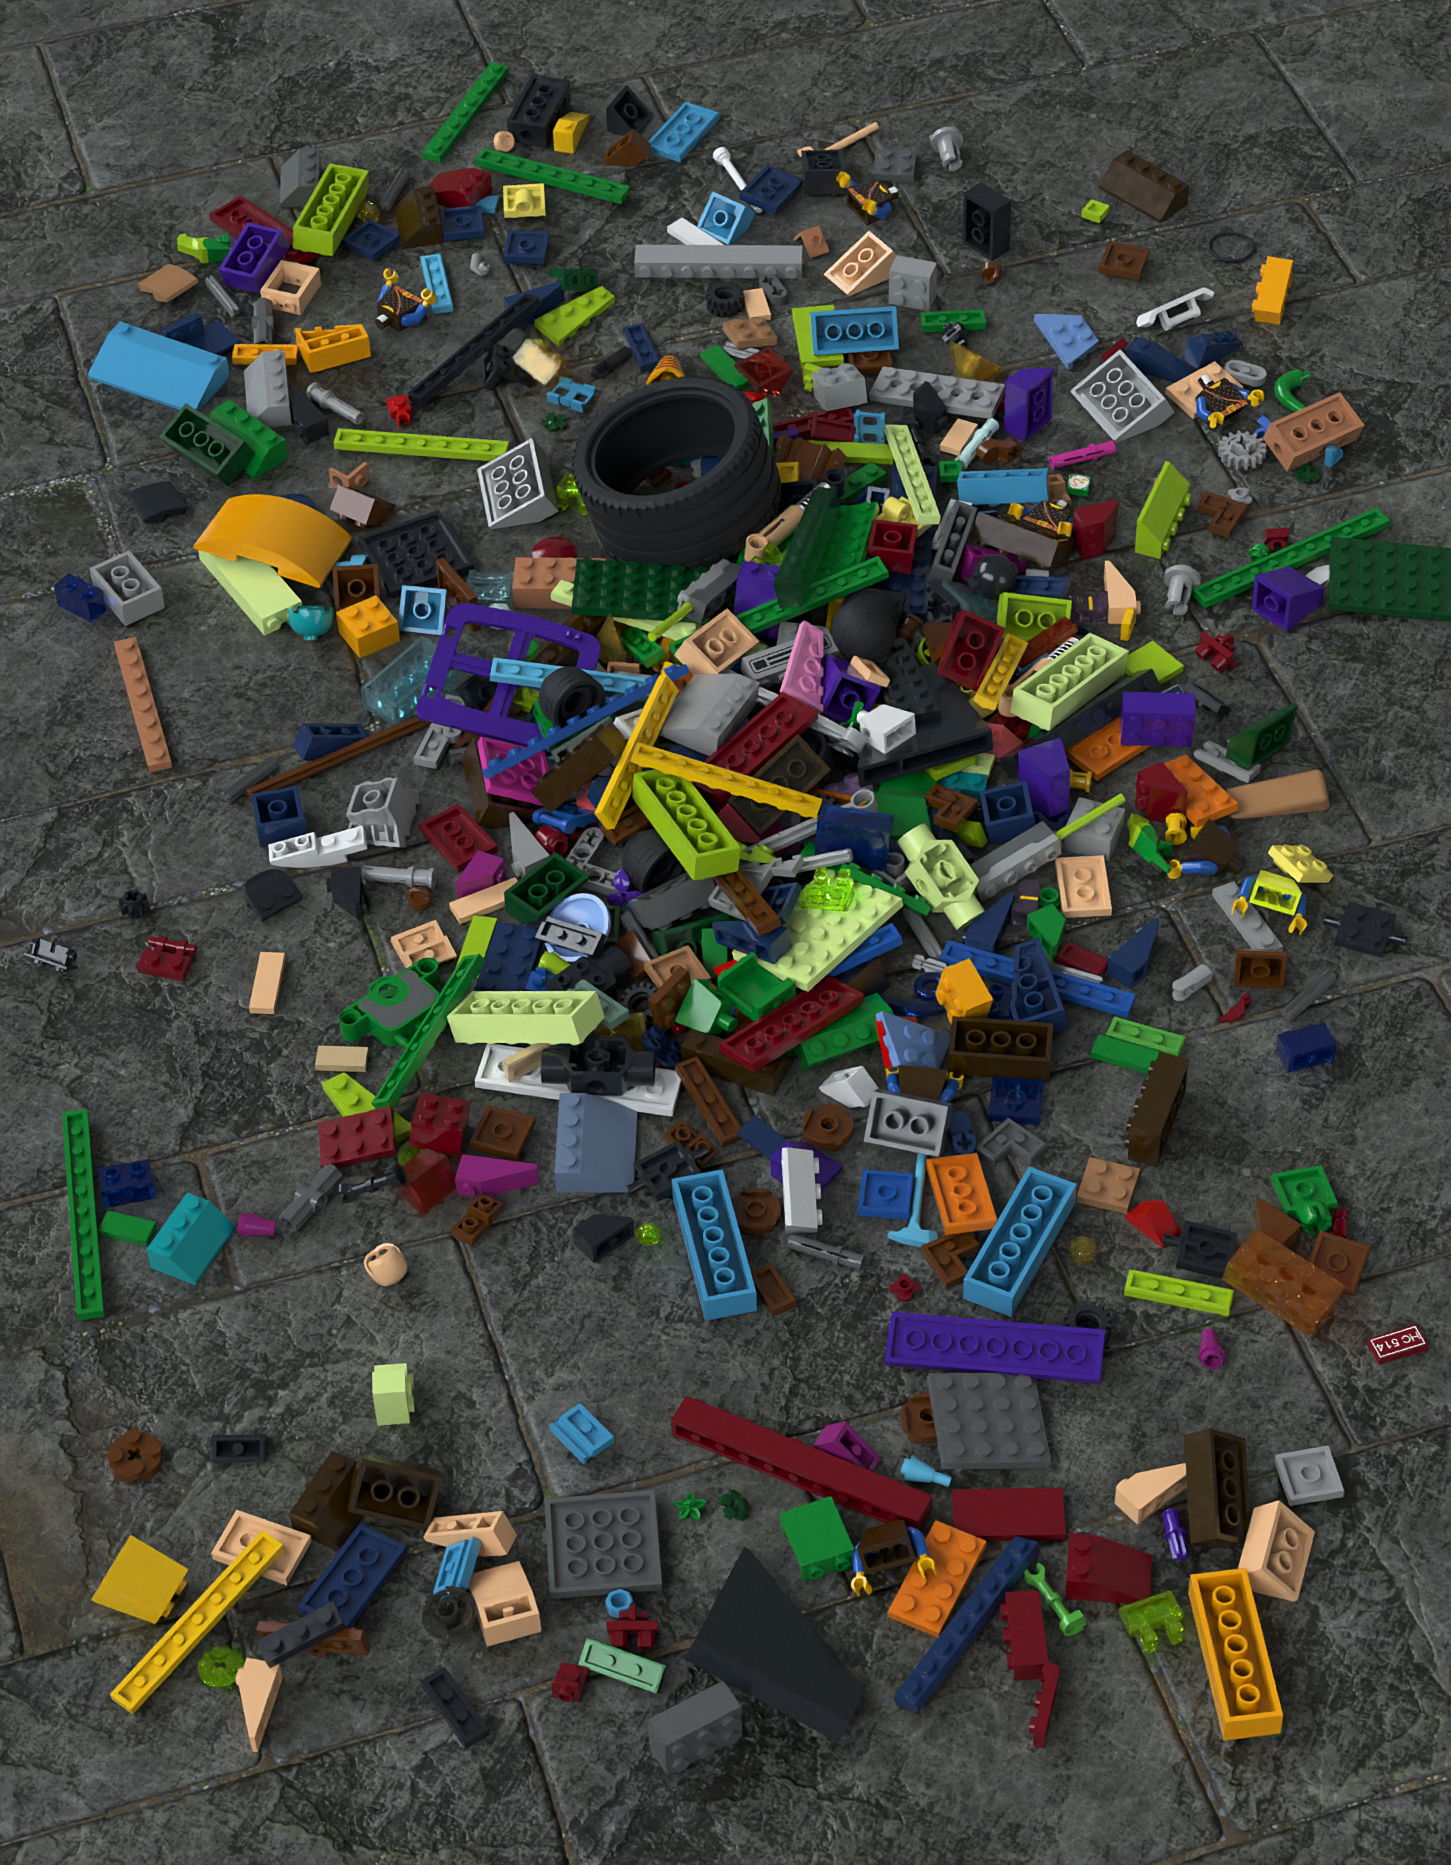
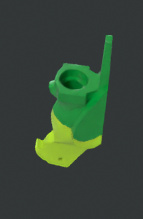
M185 233L177 238L178 251L194 256L202 263L224 261L231 250L228 233L223 234L219 238H192L186 236Z
M1131 814L1127 822L1130 834L1129 846L1149 864L1153 861L1166 873H1170L1171 868L1165 860L1169 857L1173 844L1170 841L1160 839L1154 828L1149 824L1150 821L1139 814Z

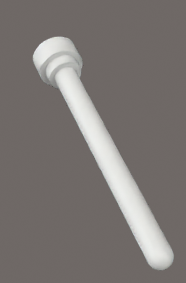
M725 147L716 149L713 153L714 160L718 165L726 168L739 189L742 190L747 184L731 163V154ZM751 205L756 213L763 211V209Z

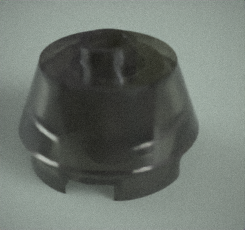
M445 1586V1590L439 1591L435 1595L430 1594L425 1600L422 1608V1622L424 1628L431 1636L449 1643H456L466 1639L472 1633L477 1617V1605L474 1598L463 1589L456 1586Z

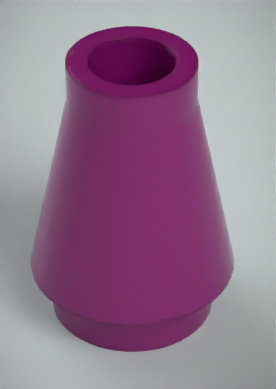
M248 1211L246 1214L240 1213L237 1234H243V1237L274 1236L276 1221Z
M1213 1329L1202 1331L1198 1356L1203 1366L1209 1369L1220 1367L1225 1359V1352L1217 1337V1332Z

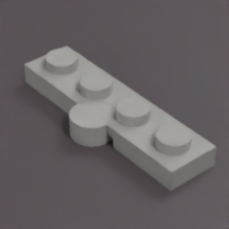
M446 694L444 698L457 704L465 705L458 696ZM431 723L414 756V764L437 769L449 744L457 743L461 738L462 730Z

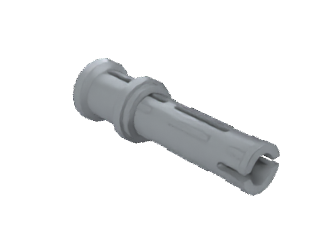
M316 382L308 387L306 397L310 401L319 403L321 408H329L356 425L361 424L364 420L363 412L335 397L331 390L326 391Z
M364 865L362 879L363 881L407 884L410 888L427 886L429 889H434L437 881L436 868L426 870L417 869L415 866L408 867V869Z

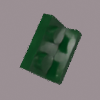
M549 269V277L558 278V281H561L562 291H591L598 288V269Z

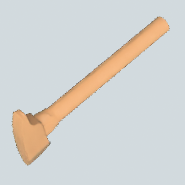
M874 122L824 150L843 149L877 131L879 126ZM808 146V147H804V148L799 149V150L797 151V153H798V154L800 155V157H801V150H814V149L811 148L810 146Z

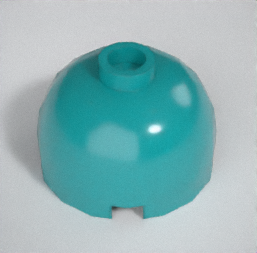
M293 606L288 607L289 624L295 633L304 635V640H318L319 635H324L331 629L334 620V608L329 607V611H325L324 606H298V611H293Z

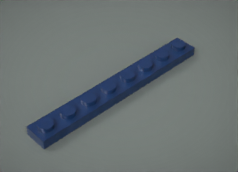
M1017 1536L1013 1538L894 1695L893 1699L896 1705L916 1712L922 1709L1004 1600L1005 1592H1010L1041 1549L1038 1542Z

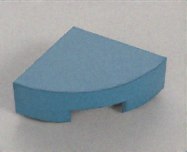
M499 195L485 197L479 200L475 206L481 205L482 213L496 214Z
M1334 444L1326 447L1324 465L1331 468L1343 457V450Z

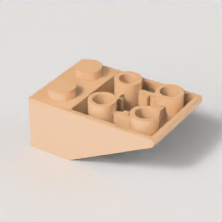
M519 1561L472 1573L468 1588L487 1647L541 1632L539 1611Z

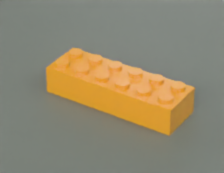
M1241 1568L1190 1575L1188 1594L1223 1741L1280 1734L1283 1713L1247 1569Z

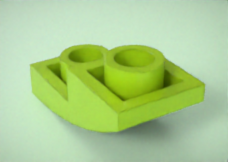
M735 840L741 847L740 859L751 862L759 861V863H771L773 859H776V856L772 855L774 850L764 844H761L760 847L754 845L749 853L746 851L748 849L746 845Z

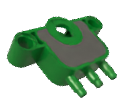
M425 957L396 976H383L376 979L370 985L367 995L339 1014L341 1037L351 1042L362 1038L370 1032L386 1046L395 1047L400 1045L405 1049L410 1042L409 1039L414 1036L439 996L438 991L435 989L440 984L437 960ZM386 987H394V988H396V989H393V988H392V989L382 990L383 988H386Z

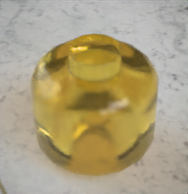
M372 202L362 203L357 211L359 219L363 222H366L368 219L377 222L381 215L379 208Z
M1086 1236L1074 1238L1070 1244L1069 1251L1071 1260L1079 1265L1091 1263L1096 1256L1095 1242Z

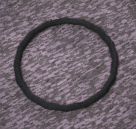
M1225 231L1216 234L1210 239L1208 251L1219 260L1239 262L1252 256L1255 251V244L1250 237L1243 233ZM1238 235L1244 237L1252 244V250L1245 257L1227 259L1216 255L1211 249V243L1219 236Z

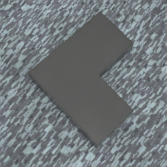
M1008 1118L975 1147V1153L993 1166L1010 1152H1013L1031 1165L1047 1151L1048 1144Z

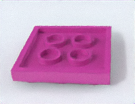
M481 736L477 744L482 770L489 767L487 762L498 756L502 760L508 757L507 752L520 745ZM540 751L486 779L484 776L487 793L542 805L531 792L537 787L535 782L549 770L545 752Z

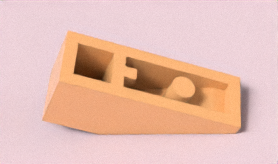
M1105 561L1104 584L1108 624H1121L1126 608L1134 609V624H1136V614H1140V601H1136L1134 589L1110 561Z
M1186 1463L1136 1473L1129 1479H1123L1116 1487L1115 1504L1138 1525L1187 1488Z
M497 1511L433 1518L424 1535V1539L427 1542L447 1547L463 1540L469 1542L471 1537L474 1536L482 1542L478 1555L488 1557L507 1555L517 1535L504 1512Z
M246 1658L244 1667L239 1668L237 1672L236 1685H239L251 1748L253 1752H258L282 1682L280 1664L269 1668L265 1661Z

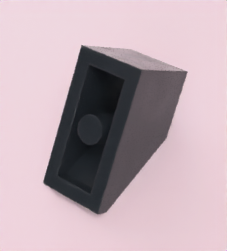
M925 381L913 392V417L918 419L921 430L935 436L947 425V407L931 384Z
M331 868V878H327V892H332L333 902L356 919H362L363 883L361 868Z
M592 1215L588 1219L580 1221L573 1228L574 1244L595 1263L635 1236L634 1220L631 1217Z

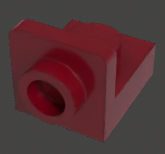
M561 1662L557 1677L553 1678L551 1683L553 1697L563 1702L574 1701L580 1703L589 1676V1668Z

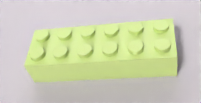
M1089 633L1014 688L1010 713L1039 726L1041 729L1052 730L1125 674L1129 651Z
M472 991L447 1016L456 1043H508L510 1045L516 1043H528L530 1045L538 1043H549L550 1045L570 1043L571 1045H577L582 1043L591 1031L596 1029L597 1025L605 1018L596 991Z

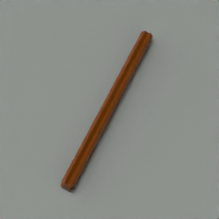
M415 716L250 787L246 790V793L251 800L250 794L285 788L431 725V723L420 720Z

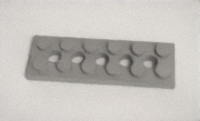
M883 366L869 393V400L913 407L914 389H917L927 381L938 392L937 394L947 407V413L993 419L1006 392L1005 384Z

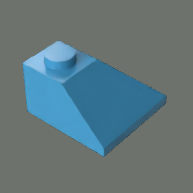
M712 191L697 227L711 237L731 245L748 231L756 211Z
M402 585L398 621L399 631L441 635L444 628L447 590Z

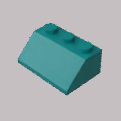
M187 1192L147 1248L150 1267L196 1285L236 1229L235 1225L209 1200Z

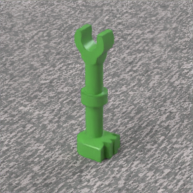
M1040 1563L1036 1564L1037 1575L1030 1574L1026 1569L1024 1572L1025 1582L1040 1590L1045 1597V1604L1049 1609H1053L1060 1618L1059 1628L1063 1634L1071 1636L1084 1630L1083 1626L1086 1625L1085 1617L1080 1610L1069 1613L1062 1603L1063 1599L1060 1594L1054 1592L1048 1584L1044 1566Z

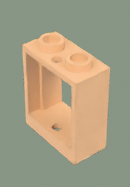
M281 260L261 288V298L271 301L273 309L301 315L321 286L319 268ZM282 282L301 286L297 294L278 291Z

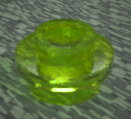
M645 1223L636 1229L635 1235L639 1243L653 1245L659 1242L662 1231L655 1224Z

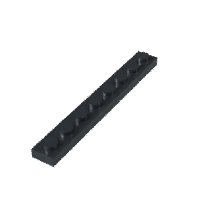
M525 293L407 393L409 400L421 405L428 403L438 392L445 389L451 381L459 377L464 370L473 365L484 353L488 352L494 343L504 339L511 330L518 327L524 319L533 314L542 305L540 299Z

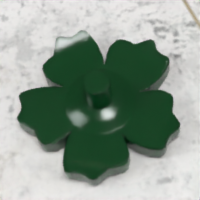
M554 412L548 413L546 419H541V425L550 432L558 431V429L563 430L567 427V417L565 414H558L556 416Z
M1304 463L1303 466H1300V469H1295L1294 474L1302 483H1310V481L1316 483L1320 481L1321 469L1315 466L1311 468L1309 463Z
M729 1490L719 1498V1504L725 1507L723 1508L725 1518L731 1520L735 1517L736 1520L743 1522L748 1517L746 1511L749 1509V1503L746 1498H741V1494L736 1490Z

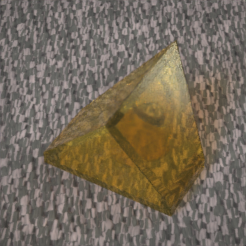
M609 614L596 637L600 645L599 659L607 666L609 661L622 662L627 653L623 649L625 645L621 643L623 638L620 636L621 630L616 628L611 614Z

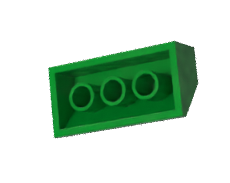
M228 400L212 410L209 416L211 420L245 441L255 452L254 456L242 470L252 479H257L288 459L285 439L233 401Z
M878 993L864 997L865 1002L796 1045L794 1050L803 1072L879 1046L880 1042L875 1023L876 1014L884 1011L894 1015L892 1009Z

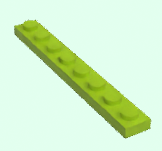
M338 429L334 440V449L492 461L509 451V441Z

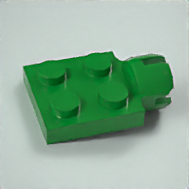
M1322 1165L1271 1174V1183L1284 1214L1297 1218L1303 1230L1312 1236L1316 1235L1313 1226L1317 1227L1318 1232H1326L1330 1229L1332 1225L1330 1211L1337 1208V1200Z

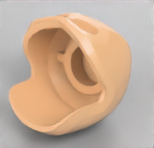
M385 1243L369 1252L364 1260L366 1271L381 1286L387 1287L399 1282L407 1272V1263L404 1255L393 1244ZM383 1249L388 1250L385 1254H379ZM375 1255V1260L370 1262L371 1258Z

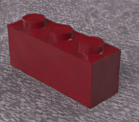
M1039 1590L1005 1592V1603L1000 1604L1001 1621H1006L1007 1628H1003L1004 1646L1009 1645L1010 1653H1006L1007 1670H1012L1014 1681L1042 1679V1668L1045 1664H1049Z

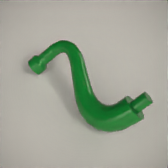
M1294 369L1279 377L1274 385V393L1278 401L1293 412L1306 408L1304 404L1292 395L1291 390L1302 386L1304 380L1310 379L1309 371L1300 372L1299 369Z

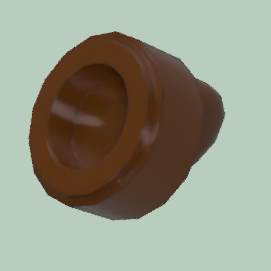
M987 262L981 267V276L987 285H991L1002 276V267L997 262Z
M414 887L408 890L407 899L411 909L423 911L431 906L432 898L429 890L421 887Z

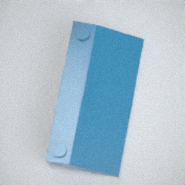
M119 322L108 333L88 373V378L178 410L187 403L197 411H200L226 383L230 375L227 358Z

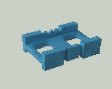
M561 376L559 383L552 392L548 391L547 401L557 405L561 403L567 407L571 406L572 410L583 413L586 405L592 398H595L596 387L585 383L583 386L582 384L579 385V383H572V379ZM560 388L569 390L566 396H560L556 392ZM582 394L588 396L585 402L575 400L576 396Z
M856 410L854 414V427H856L854 442L885 444V412L877 414ZM863 417L876 418L877 425L864 424ZM863 434H875L877 441H865Z

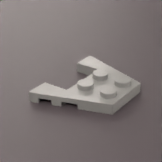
M795 855L793 860L783 861L782 858L773 859L770 864L760 865L759 861L740 864L739 870L761 895L773 876L795 877L805 862L802 855ZM717 885L708 898L711 907L747 921Z

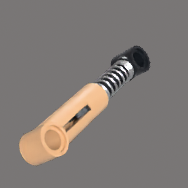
M838 468L825 470L823 480L805 498L801 499L796 505L789 506L758 534L748 536L745 545V561L764 564L767 555L806 522L809 514L811 515L813 511H816V508L824 504V501L842 497L845 473Z
M1085 623L1073 625L1070 636L1061 646L1054 650L1047 658L1039 660L1013 684H1008L999 701L998 711L1000 714L1007 717H1015L1016 715L1010 713L1014 688L1089 633L1093 634L1092 626Z

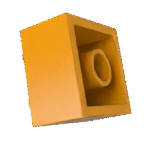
M376 595L336 612L338 631L359 658L400 642L398 621Z
M970 958L943 969L935 994L939 1004L944 1005L947 1010L949 1022L952 1024V1016L986 1019L993 998Z

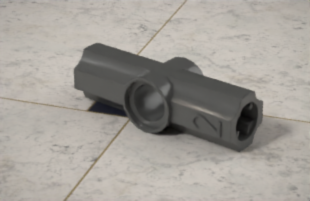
M258 298L254 303V316L252 317L254 344H273V334H275L272 302L266 298Z
M332 1164L325 1165L309 1184L304 1182L297 1188L294 1200L278 1217L279 1223L285 1230L291 1233L297 1232L313 1213L319 1214L324 1210L329 1195L344 1180L343 1174L337 1167Z

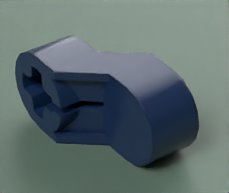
M955 1111L950 1117L947 1137L950 1140L951 1150L954 1155L971 1154L976 1147V1138L971 1126V1120L963 1111Z

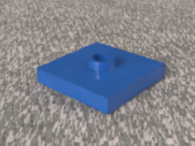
M863 1169L857 1216L909 1220L914 1174Z

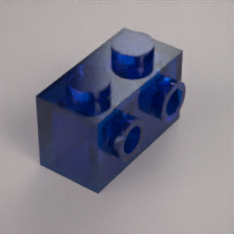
M70 573L54 585L57 605L78 617L92 623L106 611L104 594L99 587L93 586Z
M1325 1022L1278 1034L1276 1053L1287 1073L1334 1061L1337 1044Z
M149 1159L98 1168L105 1208L156 1199Z

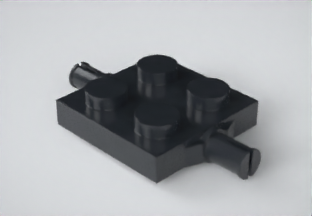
M474 674L459 685L455 691L463 700L464 706L482 711L492 697L495 696L498 682L490 681V678Z
M1352 902L1348 903L1346 911L1341 918L1326 914L1323 925L1337 928L1334 945L1381 958L1386 947L1391 942L1405 946L1408 937L1393 933L1397 914Z
M676 1141L633 1163L640 1179L626 1185L631 1195L645 1188L659 1202L673 1194L672 1179L701 1174V1171L696 1166V1161L708 1156V1151L703 1145L695 1151L689 1152L683 1148L679 1141Z
M1187 1220L1180 1237L1164 1233L1162 1244L1177 1247L1178 1258L1176 1268L1228 1280L1230 1268L1234 1262L1250 1266L1252 1255L1237 1252L1235 1244L1237 1233Z

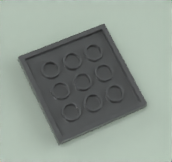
M928 1373L927 1384L942 1469L1050 1467L1051 1458L1035 1378L1021 1374L1014 1376L1003 1373Z
M655 1490L544 1499L550 1599L607 1595L618 1589L630 1593L662 1590Z

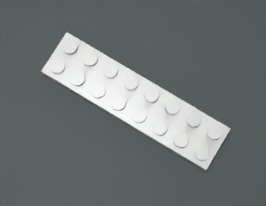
M498 1044L486 1045L475 1078V1087L559 1100L560 1093H571L566 1084H542L541 1067L509 1082L505 1078L503 1060L525 1048ZM655 1068L654 1087L630 1086L623 1096H593L622 1104L638 1112L673 1117L682 1081L675 1070Z

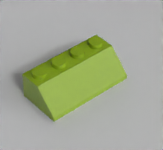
M1165 461L1139 515L1136 528L1135 553L1161 559L1164 551L1169 550L1171 536L1176 535L1178 521L1183 520L1185 506H1189L1192 499V494L1189 493L1190 483L1168 461Z

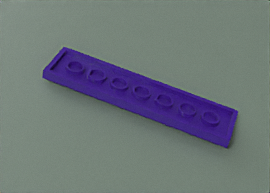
M891 1312L885 1365L966 1373H1003L1014 1376L1021 1374L1036 1379L1100 1384L1105 1330Z

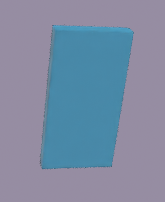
M685 102L649 140L651 143L649 152L681 162L720 119V113Z

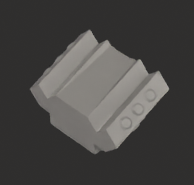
M390 777L377 782L367 781L356 785L346 813L350 821L348 829L363 826L366 832L367 845L374 844L375 846H386L389 848L406 847L405 836H410L411 823L414 816L417 815L415 804H420L419 791L405 789L398 778Z

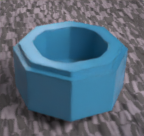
M618 1589L609 1593L605 1603L609 1615L619 1619V1611H630V1603H634L630 1592Z

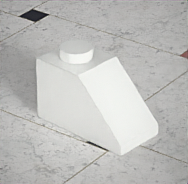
M859 1066L833 1072L819 1089L849 1108L858 1106L863 1108L871 1103L872 1093L878 1089V1086L864 1067Z

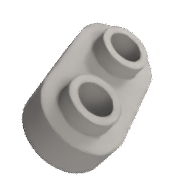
M1230 360L1225 364V371L1240 383L1258 387L1266 382L1267 372L1260 366L1240 360Z

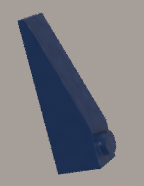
M1037 938L1015 945L1014 980L1012 982V1000H1010V1009L1014 1021L1053 1023V1034L1069 1029L1065 1011L1040 939Z

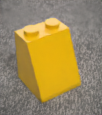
M130 1535L91 1600L100 1605L156 1624L161 1616L166 1618L175 1603L170 1600L174 1593L180 1595L188 1581L184 1579V1576L188 1569Z

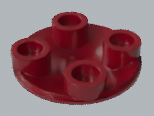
M548 537L535 544L532 550V557L577 558V549L574 543L566 538Z

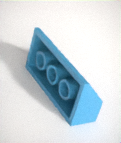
M896 306L819 311L809 314L813 355L899 350Z

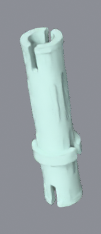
M988 419L983 427L974 433L973 439L955 459V461H961L962 469H966L976 456L978 446L984 441L991 439L994 432L998 430L999 424L995 419Z

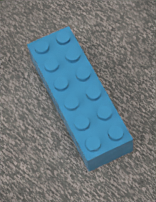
M1032 1167L1027 1168L964 1278L963 1299L1009 1317L1013 1316L1076 1203L1077 1184Z
M723 1169L672 1179L673 1201L705 1321L757 1311L756 1289Z

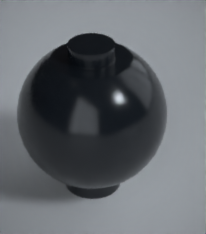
M992 554L981 558L973 568V576L968 577L967 581L973 595L980 593L986 599L999 600L1000 594L1004 592L1011 593L1017 583L1015 577L1019 576L1015 562L1010 564L1008 558Z

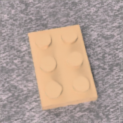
M1215 361L1166 387L1165 394L1192 419L1198 417L1196 415L1195 397L1203 388L1197 380L1208 373L1214 383L1227 378L1231 383L1243 389V386Z
M1104 855L1055 858L1061 910L1065 918L1111 916L1112 907Z
M236 1510L211 1553L212 1559L230 1565L251 1541L264 1530L282 1543L285 1550L261 1577L288 1585L312 1542L311 1535Z

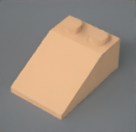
M868 231L824 275L846 295L852 296L889 278V269L896 255L893 250Z
M726 609L688 637L674 656L683 665L686 664L693 675L724 674L727 669L732 668L759 643V640Z

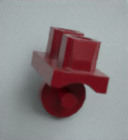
M1203 632L1199 636L1201 643L1194 650L1198 658L1205 661L1211 654L1215 657L1210 661V665L1218 673L1227 667L1233 670L1237 666V663L1233 661L1234 654L1232 652L1236 650V647L1233 645L1234 637L1232 635L1226 634L1223 637L1217 635L1214 639L1206 632Z
M630 1603V1611H619V1620L629 1621H607L606 1630L607 1634L610 1635L612 1646L625 1650L627 1649V1635H638V1649L653 1650L656 1635H659L658 1621H636L647 1620V1611H636V1603Z

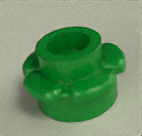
M1260 543L1254 544L1252 549L1248 550L1250 559L1253 562L1268 556L1270 553L1269 548Z
M1046 887L1040 890L1039 896H1037L1038 900H1036L1038 905H1041L1042 908L1051 904L1055 907L1059 906L1060 896L1056 889Z

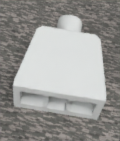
M880 705L871 712L862 710L857 715V722L860 724L861 733L868 740L867 743L884 754L916 734L915 714L908 711Z

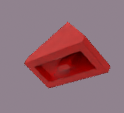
M1164 1200L1143 1201L1125 1215V1219L1162 1249L1167 1246L1162 1244L1164 1233L1176 1237L1181 1234V1230Z

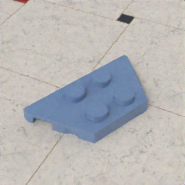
M1034 314V322L1067 370L1073 368L1075 361L1078 359L1082 361L1087 357L1088 353L1093 352L1099 347V340L1081 315Z
M884 1011L876 1014L877 1022H883L887 1034L883 1036V1040L889 1050V1057L894 1068L899 1069V1065L940 1068L950 1044L949 1034Z

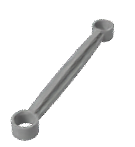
M727 669L724 674H737V673H735V672L732 671V670ZM759 687L757 703L766 707L778 694ZM818 714V719L809 726V728L841 741L847 748L856 753H859L868 741L858 730L852 727L846 729Z
M867 789L859 790L852 796L850 803L818 815L816 819L811 818L750 845L746 851L750 853L754 845L760 847L761 844H764L776 852L854 815L869 817L877 811L878 803L872 791ZM870 800L869 804L858 806L861 802ZM739 859V865H740V864H746V863H750V862H751V861Z

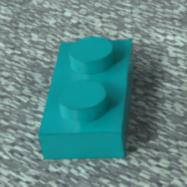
M955 772L939 779L938 785L946 788L956 785L961 794L981 798L979 791L986 790L988 775Z

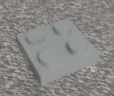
M1329 1445L1275 1455L1274 1461L1289 1506L1343 1497L1344 1489Z

